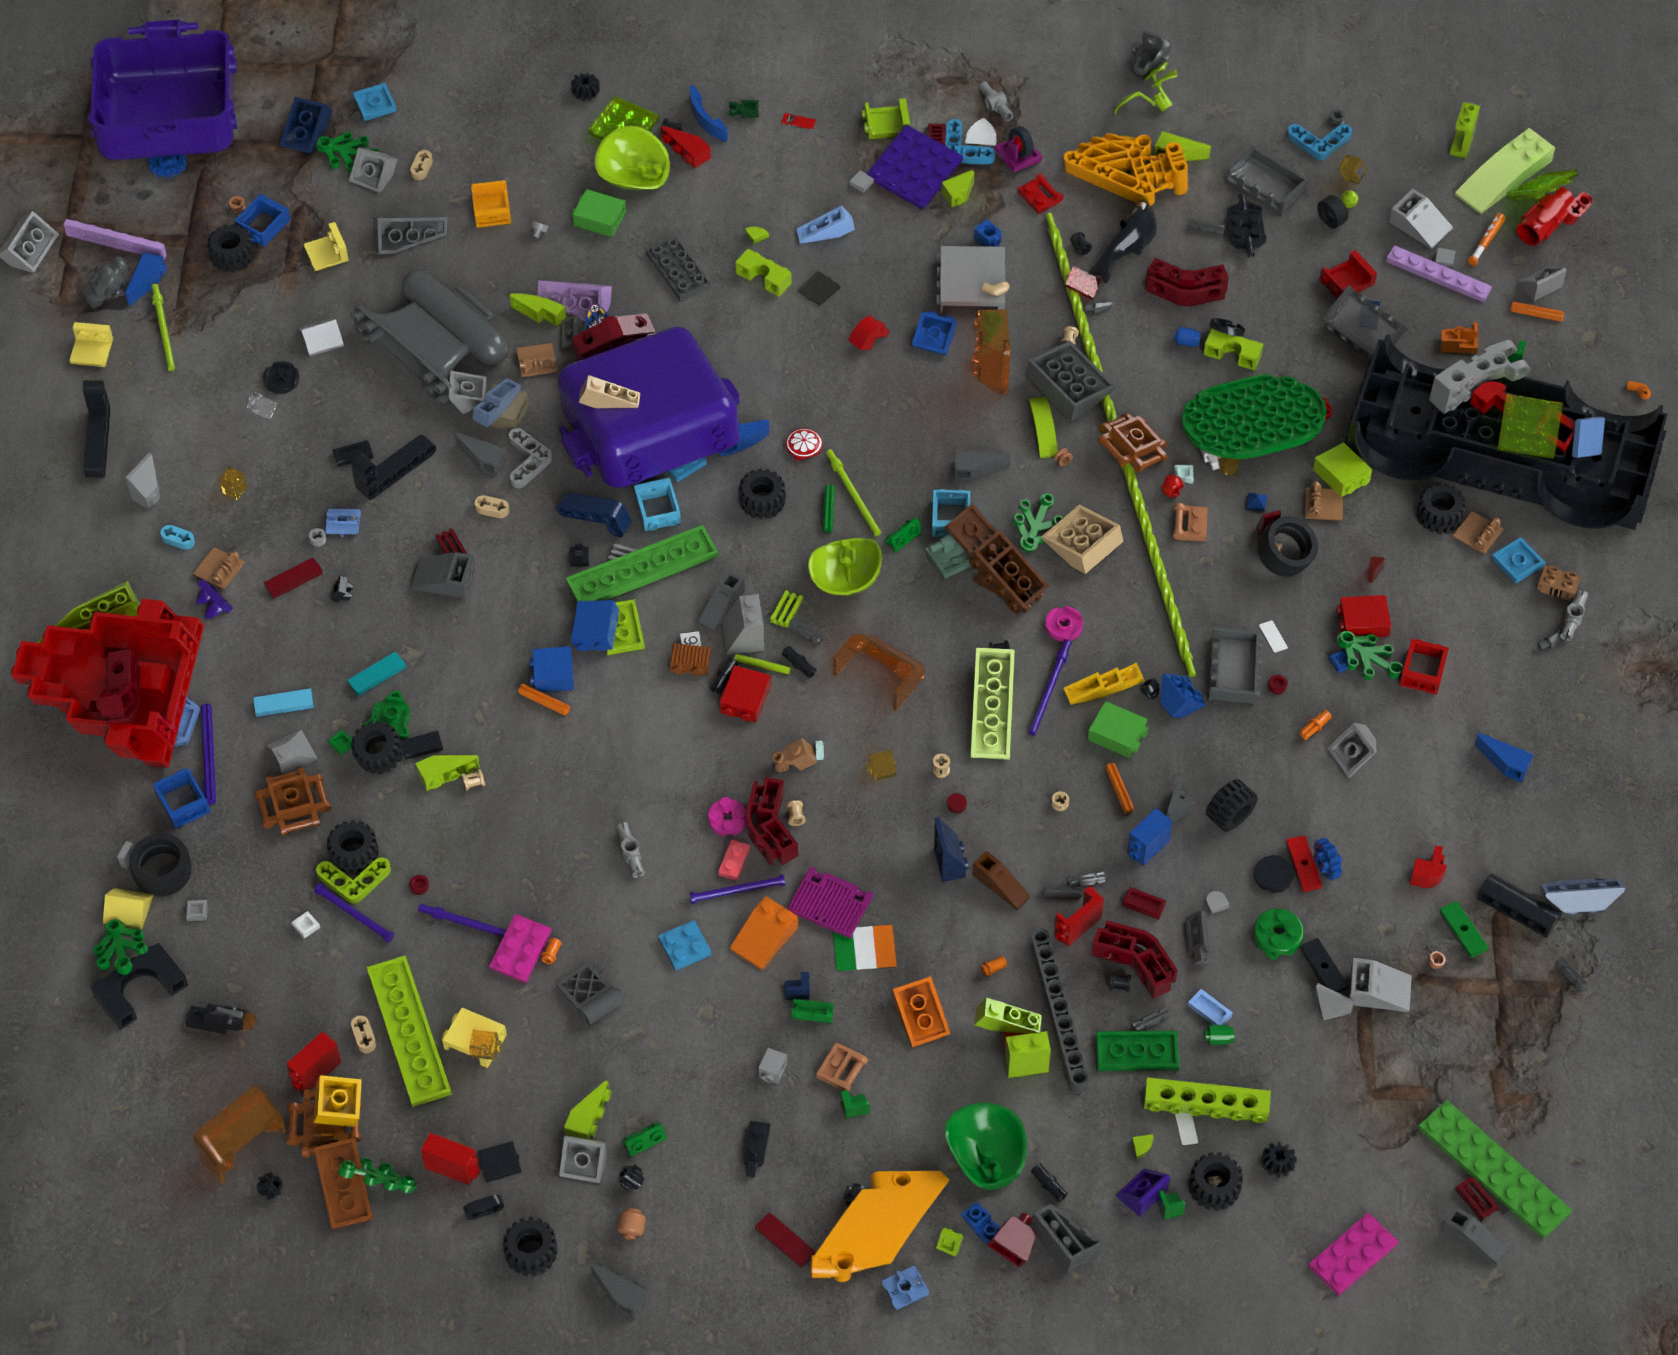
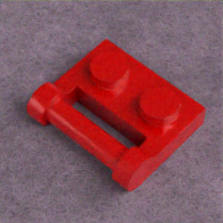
M1038 174L1035 179L1018 188V194L1037 214L1048 210L1064 199V196L1046 181V177L1043 174ZM1041 185L1052 198L1049 199L1038 186Z

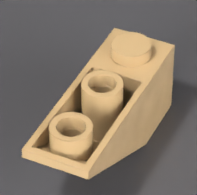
M590 375L587 376L581 387L579 403L593 408H638L640 400L639 392Z

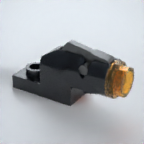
M208 1003L207 1008L191 1006L185 1024L189 1028L226 1034L227 1029L234 1031L253 1030L256 1015L245 1009Z

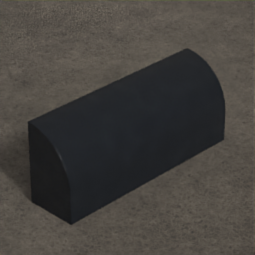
M1493 873L1487 877L1480 887L1477 900L1545 938L1549 936L1563 914L1558 909Z

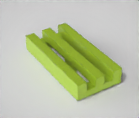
M785 590L770 618V622L788 628L803 601V596L799 595L798 597L796 593L790 594L789 591ZM787 599H789L779 619L777 620V617L779 616L784 604L786 603ZM793 601H796L786 621L782 622Z

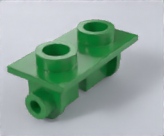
M918 518L908 519L906 523L898 528L899 531L895 530L892 534L886 536L885 543L888 546L892 545L895 553L922 533Z
M794 999L792 1019L832 1023L834 1003Z
M653 1122L651 1125L641 1129L642 1133L635 1132L628 1137H624L625 1139L622 1140V1144L627 1148L630 1158L667 1139L662 1123Z

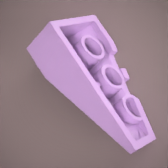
M538 280L537 296L550 299L565 306L566 313L574 316L577 315L582 321H585L588 309L592 304H598L606 312L608 311L611 304L612 286Z

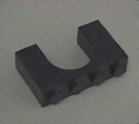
M159 943L148 947L146 953L130 959L133 966L129 974L122 975L115 969L110 975L96 981L90 987L94 998L120 1030L137 1020L135 1010L123 996L125 987L133 979L141 976L153 977L163 985L171 996L188 986L185 974Z

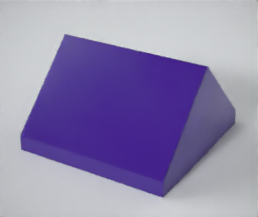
M1144 1168L1116 1196L1140 1217L1158 1200L1159 1191L1163 1190L1164 1194L1168 1191L1170 1176Z

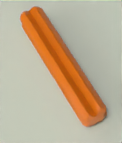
M1515 301L1511 304V312L1562 322L1564 318L1563 311Z
M524 683L518 689L519 694L564 716L570 711L568 704Z
M1114 763L1107 764L1105 770L1123 813H1132L1134 807Z

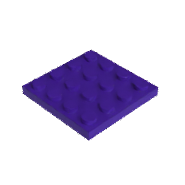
M905 125L868 171L867 175L874 178L875 184L924 210L942 187V182L948 180L963 161V156L914 128Z

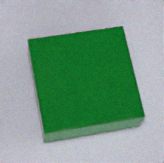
M343 729L327 740L328 744L340 756L348 751L353 743L352 738Z

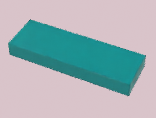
M395 651L348 679L347 682L359 697L407 667Z

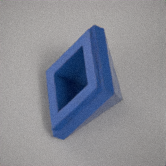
M1249 492L1246 509L1265 512L1267 495Z

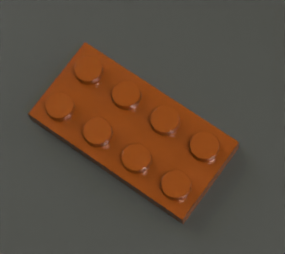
M351 1138L314 1147L332 1230L373 1220L366 1184L363 1182L364 1175L355 1173L353 1178H345L337 1173L339 1165L344 1160L351 1161L355 1164L356 1168L362 1169L356 1139Z

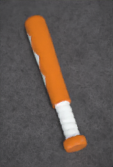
M1496 214L1478 243L1474 254L1468 258L1467 261L1470 265L1476 266L1478 264V258L1486 250L1505 222L1506 217L1504 214Z

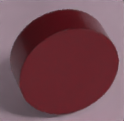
M1274 675L1270 677L1268 681L1270 692L1273 694H1283L1287 690L1288 682L1284 676Z
M954 793L948 797L947 807L951 812L961 813L966 809L967 800L964 795Z
M423 875L412 877L409 882L410 891L415 895L426 893L429 889L427 877Z

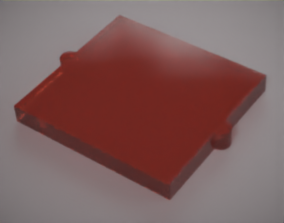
M1075 266L1072 267L1071 272L1067 275L1068 279L1065 287L1093 300L1095 293L1099 290L1098 286L1101 279Z

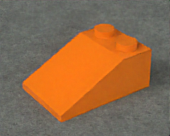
M765 896L752 911L732 943L730 950L760 970H763L798 929V916Z
M931 976L890 990L912 1047L951 1034Z

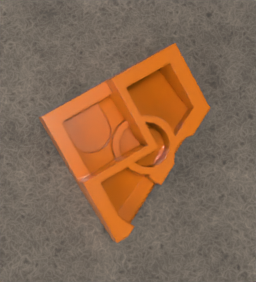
M1472 323V327L1469 328L1458 326L1454 329L1441 330V353L1477 354L1478 323Z

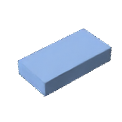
M1202 989L1188 1002V1006L1212 1025H1224L1233 1014L1232 1011Z

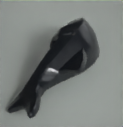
M1146 199L1138 201L1133 213L1121 219L1120 227L1122 231L1112 241L1098 262L1088 271L1090 276L1101 275L1103 282L1107 283L1111 276V267L1114 261L1130 253L1139 256L1144 247L1156 236V216Z

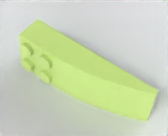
M1528 128L1486 161L1455 192V195L1481 215L1552 162L1555 147Z
M976 648L971 758L1010 760L1015 652L1013 649Z

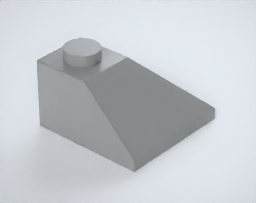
M358 148L349 181L380 193L393 176L398 159L384 153Z
M150 453L126 477L131 500L147 509L156 504L160 498L158 476L153 456Z
M1353 723L1328 747V750L1347 777L1350 778L1377 752L1376 738L1366 725Z
M302 730L266 745L281 774L293 772L318 760Z

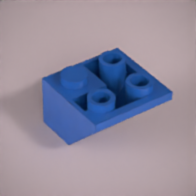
M1164 673L1162 675L1160 703L1171 717L1183 718L1206 705V702L1202 699L1203 695L1194 689L1191 685L1192 681L1187 676Z

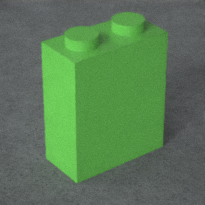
M586 189L584 195L580 196L577 207L572 210L573 224L576 227L613 237L626 214L625 200Z
M1105 701L1089 729L1088 741L1130 758L1133 752L1137 753L1141 744V738H1145L1148 733V719Z

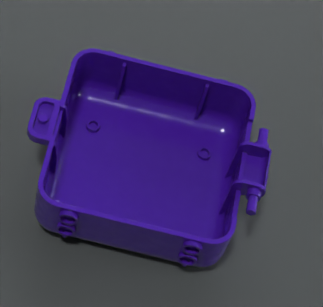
M180 19L145 22V25H140V27L128 28L129 35L141 34L145 35L146 38L122 40V37H116L98 42L94 47L93 57L90 58L93 74L91 113H88L89 124H92L91 135L95 137L99 153L109 160H128L215 153L226 150L233 141L234 129H237L236 114H234V73H237V63L234 46L230 45L228 35L220 30H205V33L182 35V32H187V30L199 29L198 22L186 23V21L181 22Z
M671 327L565 366L559 373L558 387L562 410L574 428L573 432H568L564 425L559 427L562 435L561 444L577 469L583 470L586 477L592 476L593 473L589 466L595 464L603 481L609 486L625 487L631 484H638L644 479L717 452H724L726 449L736 445L740 440L741 434L737 405L740 402L738 391L729 379H720L694 336L683 327ZM590 375L639 392L638 408H593L579 403L580 389L587 376Z

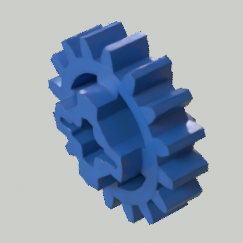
M185 155L148 159L150 171H152L153 175L158 174V178L165 176V179L168 176L174 178V174L181 175L180 170L185 171L184 166H187Z
M1325 837L1314 842L1315 846H1313L1315 850L1313 858L1319 871L1324 876L1326 875L1328 880L1332 881L1342 876V869L1340 867L1342 859L1336 850V846L1332 845V842L1329 843L1328 838L1325 839Z

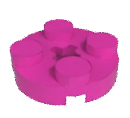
M1068 606L1060 609L1057 607L1047 614L1045 631L1053 639L1064 643L1065 639L1072 641L1082 633V616L1076 609ZM1060 622H1068L1067 626H1061Z
M723 797L709 809L708 821L710 828L721 836L739 834L746 826L747 810L740 802L729 797ZM731 815L732 819L724 820V816Z

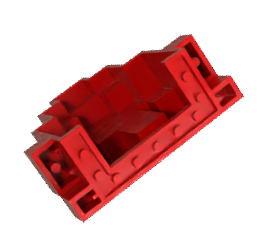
M142 599L141 604L137 608V616L94 612L93 618L89 623L90 630L47 625L42 635V643L21 641L16 650V660L11 669V677L18 684L31 685L28 688V698L34 704L58 707L63 713H66V721L80 734L102 736L105 745L118 757L140 759L147 766L169 768L205 624L198 617L176 615L161 600ZM131 649L137 657V666L141 668L140 707L128 721L106 725L105 720L109 716H101V712L97 710L96 701L101 695L102 689H107L105 680L108 677L106 669L108 653Z

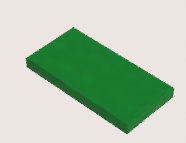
M1096 1031L1097 1071H1179L1180 1069L1177 1031Z

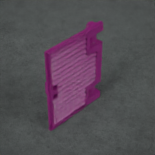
M810 866L787 910L801 918L851 939L874 893L870 891L865 893L854 884L826 872L821 874L816 871V868ZM813 878L817 881H820V883L814 882L811 879ZM854 897H857V898H859V899H862L863 901H862V902H861V901H858V900L854 899Z

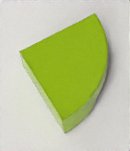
M745 228L746 235L754 244L769 237V232L763 228Z
M1153 1134L1132 1137L1136 1159L1144 1157L1151 1149Z

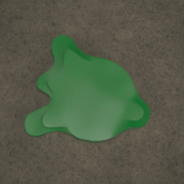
M392 691L385 697V700L380 703L377 701L372 709L371 718L364 723L365 726L369 725L368 722L371 721L374 724L376 721H381L382 724L386 722L389 726L392 725L400 739H408L410 733L407 729V724L411 714L409 706L402 698V693Z

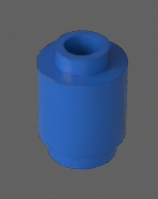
M1180 326L1179 330H1175L1174 340H1177L1178 345L1198 346L1201 332H1197L1196 329Z

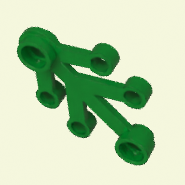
M345 132L333 139L322 136L318 139L316 148L318 151L326 153L330 167L333 169L340 167V159L335 157L333 151L339 152L346 164L347 172L351 173L353 167L350 166L354 165V161L351 160L349 155L356 156L358 149H354L355 147L365 148L369 146V138L361 136L353 141L351 132ZM370 148V149H368V150L380 152V151H379L378 149H376V148Z
M1044 493L1039 498L1038 505L1040 508L1035 519L1029 509L1031 507L1029 500L1023 499L1018 505L1024 516L1017 513L1013 517L1012 522L1016 525L1021 535L1019 543L1020 548L1024 552H1032L1036 550L1038 544L1045 543L1041 536L1036 537L1037 532L1051 529L1057 524L1056 520L1060 521L1063 519L1062 516L1056 515L1053 520L1042 523L1046 511L1054 504V497L1050 493ZM1025 518H1026V520H1027V522H1028V525H1029V527H1030V532H1029V533H1028V531L1026 530V528H1025V526H1024V524H1023V522L1025 521Z
M1344 631L1338 635L1337 644L1345 649L1348 659L1346 667L1348 669H1357L1359 661L1354 655V651H1356L1360 655L1364 668L1362 673L1364 679L1372 680L1375 675V670L1372 668L1370 661L1385 669L1388 676L1392 679H1397L1402 675L1404 667L1401 663L1396 661L1388 663L1375 655L1392 656L1394 648L1391 645L1375 646L1378 638L1373 634L1355 636L1350 631ZM1365 643L1368 647H1363L1359 644Z
M113 919L105 925L106 935L93 948V952L98 957L96 961L98 968L105 970L110 966L109 959L116 951L118 959L115 961L114 966L118 973L127 975L132 971L133 965L129 957L126 956L124 947L135 949L139 955L146 953L148 947L142 941L145 935L141 929L126 928L123 922ZM121 935L131 936L133 941L123 939ZM113 939V943H112V944L109 946V948L106 950L105 947H106V946L109 944V942Z
M362 1157L360 1160L363 1169L356 1168L353 1162L344 1160L339 1165L337 1171L340 1176L345 1178H353L355 1173L364 1175L363 1182L365 1184L374 1186L375 1184L384 1183L383 1187L391 1191L399 1189L406 1193H413V1190L418 1185L413 1177L408 1175L402 1177L393 1172L391 1164L381 1162L378 1170L372 1166L373 1161Z

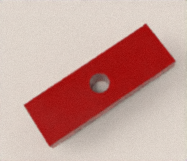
M1306 836L1286 839V845L1302 892L1322 889V883Z

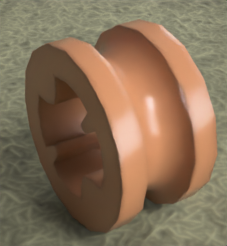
M234 196L229 200L230 210L233 213L239 214L246 209L243 197Z
M1067 448L1059 450L1054 456L1055 461L1061 467L1070 463L1073 455L1069 453Z

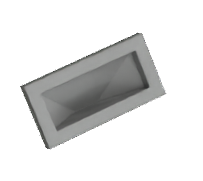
M1319 983L1316 985L1314 997L1323 1020L1351 1014L1354 1000Z

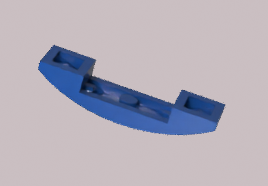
M691 85L690 103L695 119L710 135L724 142L728 141L727 127L720 118L712 120L702 107V95L694 85Z

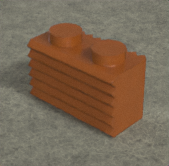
M673 643L670 671L676 674L693 673L695 676L709 674L711 647Z

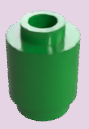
M1228 1024L1208 1025V1028L1204 1029V1041H1208L1209 1045H1229V1043H1234V1027L1228 1026Z

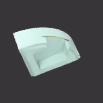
M1174 465L1175 474L1183 482L1193 484V465Z
M815 741L816 759L823 760V742Z

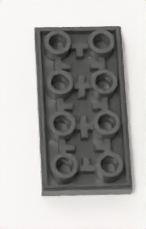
M677 236L645 250L646 255L679 301L711 287L710 281Z

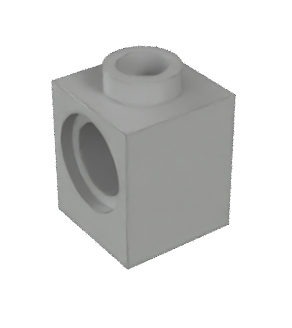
M768 1048L759 1066V1078L767 1083L773 1082L778 1084L787 1066V1054Z

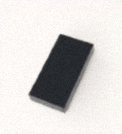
M368 440L333 449L338 467L351 464L354 457L361 453L368 459L374 458Z
M438 731L401 740L404 746L402 749L405 759L443 750Z

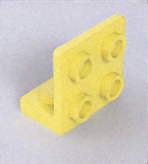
M335 222L328 224L330 231L327 232V237L304 244V248L315 271L349 261L346 245Z
M74 322L73 330L76 340L70 357V364L105 367L113 342L110 325Z

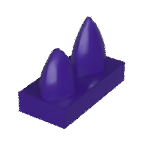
M202 579L198 583L201 589L198 592L196 604H204L212 599L207 607L205 619L215 617L223 610L229 613L233 609L207 581Z

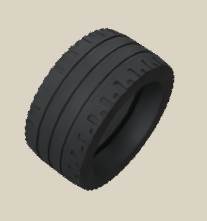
M1285 516L1273 521L1262 532L1257 544V551L1261 562L1268 570L1283 577L1294 576L1302 572L1312 563L1318 552V541L1313 529L1303 520L1292 516ZM1275 533H1284L1297 542L1301 554L1299 561L1290 560L1279 552L1275 544Z
M167 833L148 835L133 847L130 854L129 863L132 877L136 885L144 893L157 897L169 896L182 889L189 881L192 870L190 856L184 843L174 835L172 836ZM166 853L180 859L176 868L167 875L157 877L149 876L142 872L145 862L154 855Z

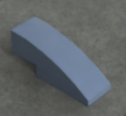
M508 378L503 380L486 393L484 401L474 407L473 420L486 427L490 426L508 408L522 386Z

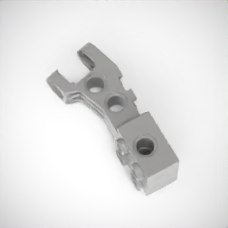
M1511 340L1491 345L1484 349V354L1481 356H1473L1469 364L1461 359L1435 376L1429 401L1445 414L1450 410L1456 409L1463 401H1468L1472 397V391L1483 383L1506 377L1511 381L1521 379L1530 372V367L1525 360L1509 362L1507 357L1513 353L1515 354L1517 351L1516 346Z

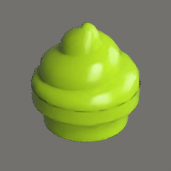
M1347 190L1341 195V201L1346 208H1352L1358 203V195L1352 190Z

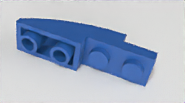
M769 419L739 424L741 434L739 442L724 452L718 453L719 457L740 452L764 439L770 433Z

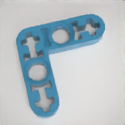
M951 119L947 122L945 146L954 149L955 152L963 156L961 163L991 164L994 162L995 151L993 148L961 145L962 122L958 119ZM957 139L958 141L956 143H952L949 140ZM966 153H973L974 156L968 157V156H966L965 154H966Z
M1298 124L1290 125L1287 131L1289 140L1318 160L1328 158L1348 142L1352 135V128L1347 124L1339 125L1322 140ZM1305 140H1310V141H1312L1313 143H1311V144H1306V143H1304V141H1305ZM1335 140L1337 143L1330 144L1328 141Z

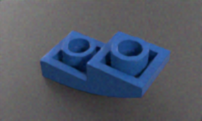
M975 1202L961 1214L964 1221L985 1244L989 1242L1000 1228L991 1219V1214L978 1202Z

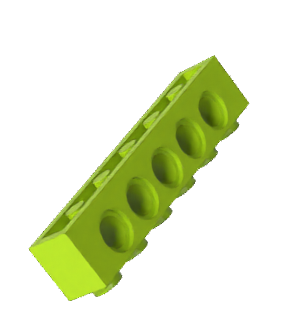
M1147 1077L1144 1109H1149L1153 1112L1189 1113L1192 1116L1206 1115L1212 1118L1224 1117L1236 1121L1252 1120L1255 1123L1268 1122L1271 1091ZM1166 1095V1096H1169L1170 1098H1169V1099H1164V1098H1162L1161 1096ZM1182 1098H1189L1190 1101H1184ZM1203 1100H1209L1211 1103H1205ZM1224 1102H1229L1232 1105L1227 1106L1224 1104ZM1249 1104L1252 1108H1247L1244 1105Z

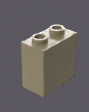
M519 391L508 408L490 426L508 431L518 428L529 406L528 393Z

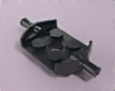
M1242 193L1238 195L1239 203L1227 208L1226 215L1230 243L1238 249L1247 250V257L1250 258V254L1251 257L1255 256L1254 248H1260L1266 243L1267 235H1265L1262 206L1247 202L1246 194L1243 193L1242 196ZM1246 227V228H1249L1250 230H1249V231H1244L1242 228Z

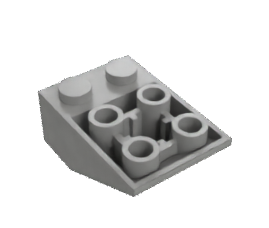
M1414 189L1408 192L1391 209L1389 223L1430 249H1433L1453 229L1452 225L1431 201Z
M1353 958L1349 998L1354 1000L1353 1006L1409 1012L1412 975L1374 960Z

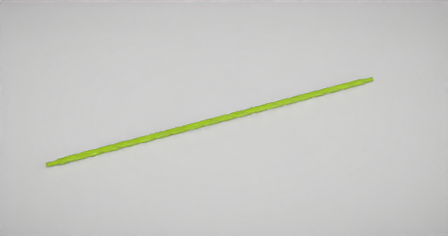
M1047 213L1045 217L1049 227L1048 232L1058 259V265L1071 301L1087 357L1103 373L1099 357L1096 354L1093 337L1089 332V324L1082 310V302L1076 290L1075 280L1069 268L1066 251L1062 246L1059 229L1055 225L1052 213ZM1108 394L1101 402L1105 410L1107 422L1116 419V411L1113 401ZM1128 463L1122 467L1126 483L1133 500L1135 512L1147 545L1182 662L1185 663L1189 677H1194L1196 672L1192 662L1193 656L1189 651V643L1182 628L1178 608L1174 603V595L1167 580L1163 561L1159 556V548L1156 538L1152 533V525L1145 510V503L1138 487L1134 468L1131 463Z

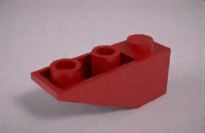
M666 126L661 127L663 142L669 144L676 154L683 157L687 164L696 168L711 159L710 146L699 136Z

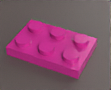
M515 914L489 966L490 969L527 984L552 929Z

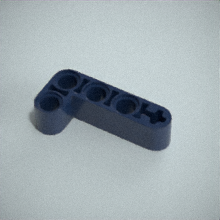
M566 492L556 507V511L564 517L606 524L609 532L618 538L624 536L632 522L625 506L616 500Z

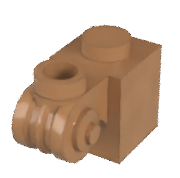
M803 738L786 745L785 750L777 751L772 756L775 770L778 772L787 771L791 764L802 771L817 763L814 747Z

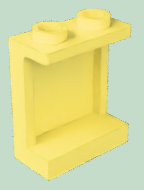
M461 1008L459 1013L453 1016L452 1025L449 1030H445L443 1033L444 1049L449 1050L451 1047L480 1060V1065L488 1068L507 1035L505 1025ZM482 1046H486V1047H487V1052H489V1048L491 1047V1052H490V1054H486V1053H484V1052H485V1048H482V1049H481V1054H480V1048H481Z

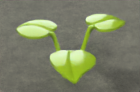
M1167 61L1152 70L1144 80L1146 81L1152 76L1154 80L1152 88L1156 86L1159 91L1153 96L1155 100H1151L1139 91L1134 92L1117 104L1114 114L1116 115L1118 109L1124 103L1137 96H1141L1153 106L1157 105L1161 112L1172 105V102L1164 93L1161 84L1167 79L1177 77L1176 69L1166 73L1159 80L1156 79V74L1159 71L1166 70Z

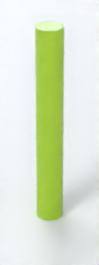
M735 654L734 657L737 662L788 675L791 671V667L740 654Z

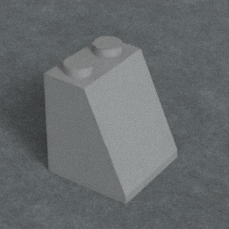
M759 594L739 596L722 621L727 655L764 651V624Z

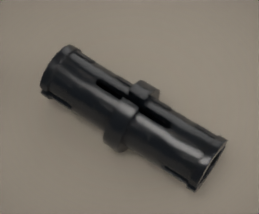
M787 646L783 650L782 656L788 659L795 669L798 668L808 678H812L815 675L817 669L809 664L803 655L800 656L791 646Z
M729 657L722 669L718 670L717 677L710 686L712 692H715L717 689L716 694L721 693L730 678L734 665L738 666L737 660L734 659L731 663L732 658Z
M1041 1163L1032 1168L1031 1173L1042 1183L1043 1189L1048 1190L1054 1196L1057 1202L1062 1201L1060 1198L1064 1200L1067 1197L1068 1192L1057 1182V1178L1054 1175L1051 1176Z

